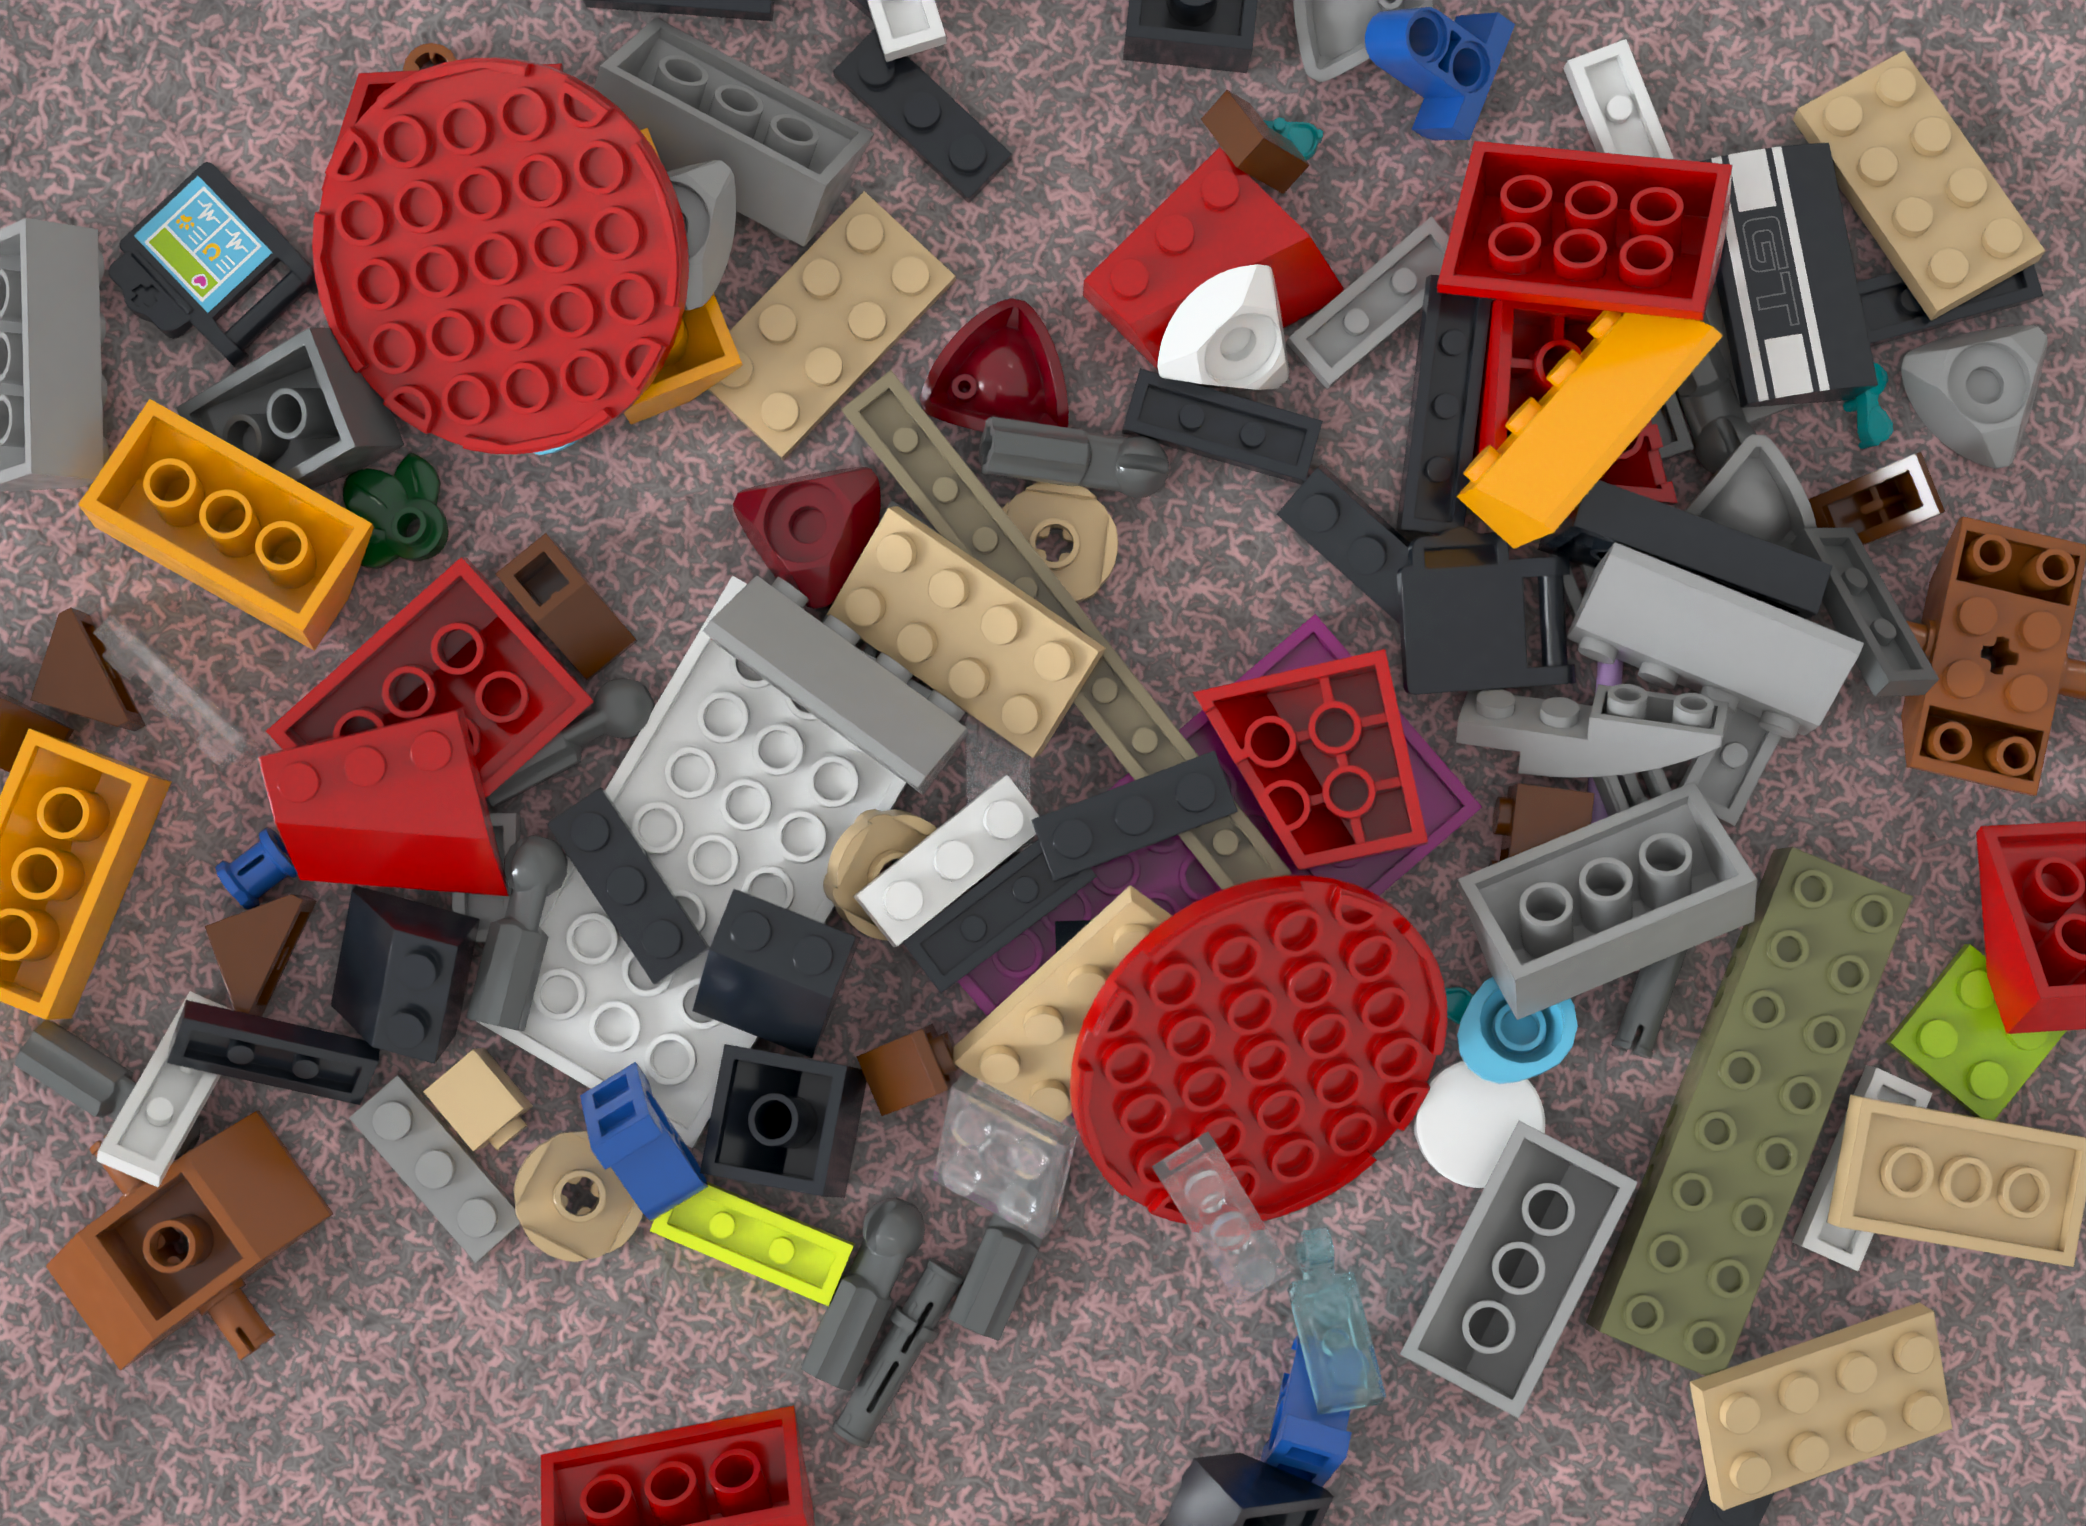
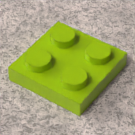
M1964 944L1885 1043L1972 1115L1995 1120L2067 1030L2006 1034L1987 977L1986 957L1971 944Z

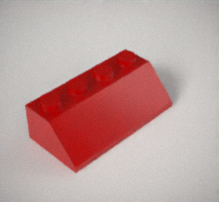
M788 1406L542 1454L541 1526H815L813 1504L795 1407Z

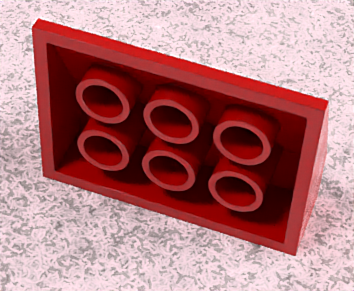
M1474 141L1437 282V292L1703 321L1719 269L1729 219L1733 165Z
M460 557L267 729L266 732L283 750L463 707L485 798H487L589 707L594 700L468 558Z
M2086 821L1981 826L1976 832L1987 977L2006 1034L2086 1029Z

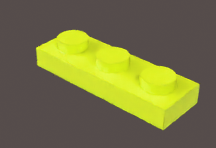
M707 1182L708 1187L655 1219L650 1231L826 1306L830 1305L855 1243L710 1182Z

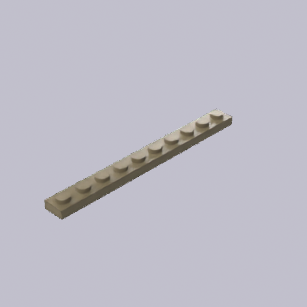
M892 370L841 409L846 418L941 536L1106 648L1073 703L1134 780L1198 757V754ZM1236 802L1237 813L1178 835L1221 890L1262 878L1285 876L1292 873Z

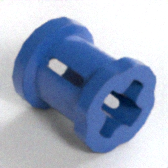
M266 827L259 833L260 841L231 863L223 860L215 866L217 876L222 884L246 910L260 906L259 897L287 876L292 878L298 877L283 840L269 827Z

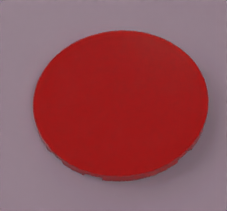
M469 58L438 64L402 79L381 93L376 98L377 101L364 113L359 121L347 129L326 168L325 174L328 177L321 198L320 210L314 214L312 249L318 294L327 323L349 365L355 373H361L368 384L385 400L383 405L403 421L425 434H434L449 442L462 445L467 450L490 454L517 455L542 452L567 445L595 433L617 419L649 388L662 369L674 345L682 322L689 278L688 243L678 198L665 167L646 137L617 105L576 77L553 67L511 58Z
M1285 875L1262 878L1218 891L1185 907L1146 935L1122 959L1101 987L1083 1021L1071 1065L1070 1093L1076 1127L1087 1152L1103 1177L1122 1196L1125 1194L1135 1202L1147 1207L1151 1214L1173 1222L1194 1226L1197 1225L1198 1221H1227L1230 1226H1241L1285 1216L1320 1201L1353 1181L1374 1164L1377 1159L1373 1154L1386 1143L1397 1129L1404 1131L1426 1098L1431 1088L1427 1080L1435 1063L1436 1055L1443 1053L1448 1024L1446 991L1439 965L1430 947L1419 932L1392 904L1358 885L1334 878L1312 875Z

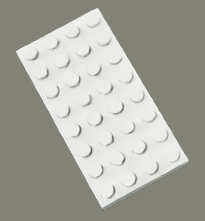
M734 576L731 577L655 705L647 724L639 732L605 790L709 947L712 944L733 889L754 895L826 924L835 906L824 892L823 881L827 874L828 862L835 844L845 830L854 824L859 814L871 809L880 811L892 810L907 785L902 779L719 647L703 631L709 621L747 585ZM862 651L864 654H866L868 657H870V658L873 659L874 661L876 660V658H874V657H872L871 655H869V654L865 653L864 651ZM912 679L907 682L908 686L926 699L933 692ZM567 855V876L561 888L546 897L539 927L548 935V941L525 1032L483 1022L478 1023L589 1088L595 1087L636 1062L650 1083L653 1097L685 1144L693 1148L710 1122L724 1044L753 1049L759 1037L692 1011L709 950L660 983L654 985Z

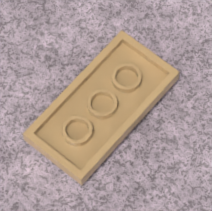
M1905 51L1896 54L1797 109L1793 118L1796 126L1809 144L1829 143L1838 187L1931 321L2033 265L2045 253V249Z
M864 191L729 331L743 366L709 388L708 391L784 461L956 281V276Z
M899 506L887 509L827 613L828 616L831 614L855 631L862 640L891 657L918 679L1032 758L1042 754L1106 650L1104 646Z
M1130 885L954 1046V1064L1053 1130L1073 1112L1070 1093L1071 1065L1083 1021L1096 995L1122 959L1146 935L1172 915Z
M1850 1094L1827 1223L1841 1228L2074 1267L2086 1201V1137Z
M1920 1302L1690 1381L1710 1500L1723 1511L1952 1429L1934 1311Z

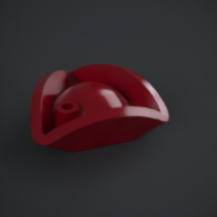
M1010 298L997 302L967 322L948 342L934 362L920 395L922 408L929 416L980 432L984 431L985 422L990 417L1068 428L1067 390L1055 345L1045 324L1036 311L1027 302L1019 299Z
M868 467L820 472L743 489L737 493L733 509L745 534L776 578H782L809 599L805 606L812 609L821 608L835 601L879 524L881 509L880 484L876 474Z

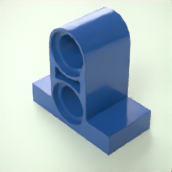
M1432 7L1380 11L1372 17L1367 25L1365 47L1369 58L1379 68L1424 98L1413 124V131L1433 141L1470 140L1515 24L1499 12L1458 15L1453 21Z
M636 1062L580 1095L592 1152L605 1170L609 1167L612 1168L642 1213L650 1221L657 1219L708 1187L704 1174L700 1173L701 1168L653 1097L650 1083Z
M1297 1335L1291 1347L1292 1350H1296L1290 1374L1284 1372L1270 1438L1263 1448L1260 1461L1323 1487L1347 1457L1352 1432L1346 1430L1359 1372L1360 1353Z

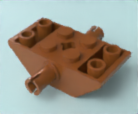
M1963 516L1959 518L1929 582L1921 624L1906 620L1939 678L1925 695L1905 696L1901 720L1907 768L2028 796H2037L2058 694L2086 701V662L2068 658L2067 654L2086 563V544ZM1989 648L1992 651V655L1995 656L1996 660L1995 669L1990 670L1991 662L1981 658V650Z
M260 1111L253 1112L174 1161L159 1188L102 1164L123 1194L119 1198L120 1202L79 1231L46 1265V1268L120 1371L143 1356L199 1313L201 1316L207 1313L211 1316L236 1351V1356L240 1361L261 1347L260 1345L267 1343L276 1336L241 1290L246 1286L244 1280L332 1216L333 1212ZM101 1140L97 1141L89 1149L92 1155L96 1157L102 1144ZM179 1232H183L189 1242V1251L181 1254L174 1247V1244L181 1238Z

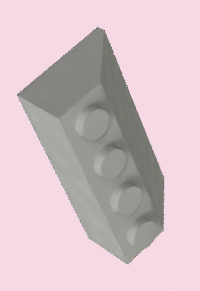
M657 17L600 65L594 89L617 105L639 130L648 128L666 171L712 160L723 161L733 171L736 187V211L768 227L774 235L785 240H792L803 247L826 223L874 136L873 132Z
M24 218L0 229V492L84 487L94 482L109 459L108 442L103 437L102 409L106 403L108 387L101 368V345L105 339L106 322L103 314L100 312L99 287L104 275L105 264L104 257L98 247V229Z
M1614 542L1595 567L1566 636L1567 639L1579 643L1578 651L1592 660L1605 664H1614L1615 660L1618 659L1640 668L1638 676L1653 685L1674 689L1675 685L1679 684L1705 695L1711 700L1729 702L1727 713L1733 714L1736 708L1755 715L1760 718L1758 725L1761 728L1785 738H1796L1797 733L1805 736L1821 725L1864 643L1616 542Z
M756 575L709 621L703 631L727 653L924 795L969 734L967 728L959 723L965 712L935 690L926 699L907 685V682L913 674L885 653L881 652L874 661L857 649L855 645L861 637L831 614L822 623L802 609L809 599L782 578L777 577L773 584L770 585Z
M1691 782L1458 879V887L1488 969L1516 1019L1519 1020L1754 922L1757 878L1696 784Z
M1518 1121L1400 1355L1519 1419L1638 1182L1543 1132Z

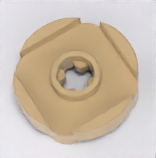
M1037 482L1025 488V491L1015 495L1002 508L1077 604L1092 598L1109 579L1114 569L1118 552L1117 529L1105 506L1085 487ZM1051 528L1062 529L1063 540L1073 543L1071 553H1062L1058 562L1046 560V551L1036 549L1037 539L1048 538Z
M871 809L859 814L854 824L845 830L835 844L828 862L827 874L823 881L824 892L827 898L833 902L840 917L867 936L879 940H887L853 896L878 877L885 864H890L894 859H900L937 828L921 817L903 810L880 811Z
M587 1130L561 1132L539 1144L526 1157L515 1180V1215L527 1237L546 1254L564 1261H585L599 1258L606 1253L616 1250L632 1236L643 1215L612 1168L609 1167L605 1170L592 1152ZM582 1177L589 1178L593 1181L590 1192L598 1197L594 1207L591 1209L587 1206H581L576 1214L565 1210L568 1205V1198L561 1194L564 1185L567 1182L576 1185Z

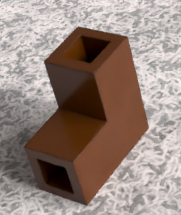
M1226 90L1201 118L1202 122L1238 169L1282 194L1310 166L1291 140L1270 129L1249 102L1229 90Z

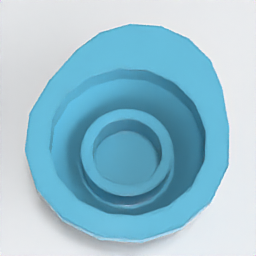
M1491 977L1474 994L1461 1018L1457 1033L1459 1054L1468 1069L1483 1080L1498 1084L1515 1083L1541 1075L1559 1065L1573 1047L1578 1027L1575 1006L1569 998L1517 1020L1494 978Z

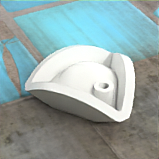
M1259 264L1237 267L1217 274L1197 287L1182 302L1166 328L1158 357L1157 367L1159 376L1165 379L1254 390L1278 389L1289 377V366L1279 299L1272 268Z

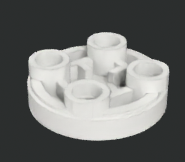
M1463 1059L1445 1066L1427 1082L1431 1088L1414 1116V1135L1428 1163L1449 1180L1473 1188H1485L1518 1121L1545 1134L1543 1105L1537 1091L1528 1079L1506 1084L1483 1080L1468 1069Z

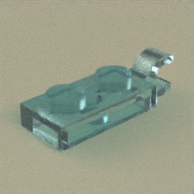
M1328 1227L1304 1230L1301 1233L1303 1241L1295 1243L1297 1261L1304 1280L1292 1281L1287 1291L1318 1415L1380 1405L1387 1396L1355 1273L1335 1274L1334 1247Z

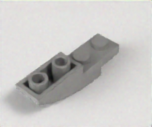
M1598 684L1593 706L1577 704L1575 701L1564 697L1540 699L1513 695L1503 689L1473 690L1467 692L1458 719L1456 743L1520 752L1518 774L1585 778L1626 775L1659 769L1687 761L1720 748L1729 702L1711 700L1709 697L1698 693L1672 695L1650 692L1632 684H1619L1615 686Z

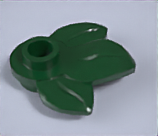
M409 453L396 468L394 476L381 470L366 468L351 473L346 477L343 486V500L346 509L369 521L374 526L360 566L379 569L399 557L413 562L423 561L436 556L445 547L449 535L447 519L440 507L437 506L441 482L435 468L420 456ZM416 519H420L418 532L411 537H407L409 524Z

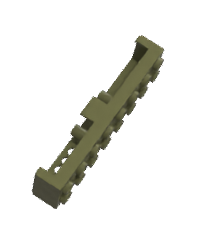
M1794 847L1773 850L1756 893L1754 922L1744 925L1586 1320L1588 1325L1601 1333L1704 1376L1727 1369L1913 896Z

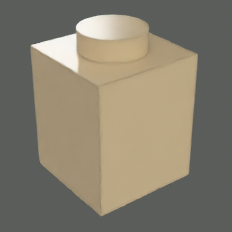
M477 1048L470 1051L423 1091L472 1151L482 1149L489 1143L497 1151L503 1148L527 1127L521 1116L533 1107L485 1048Z

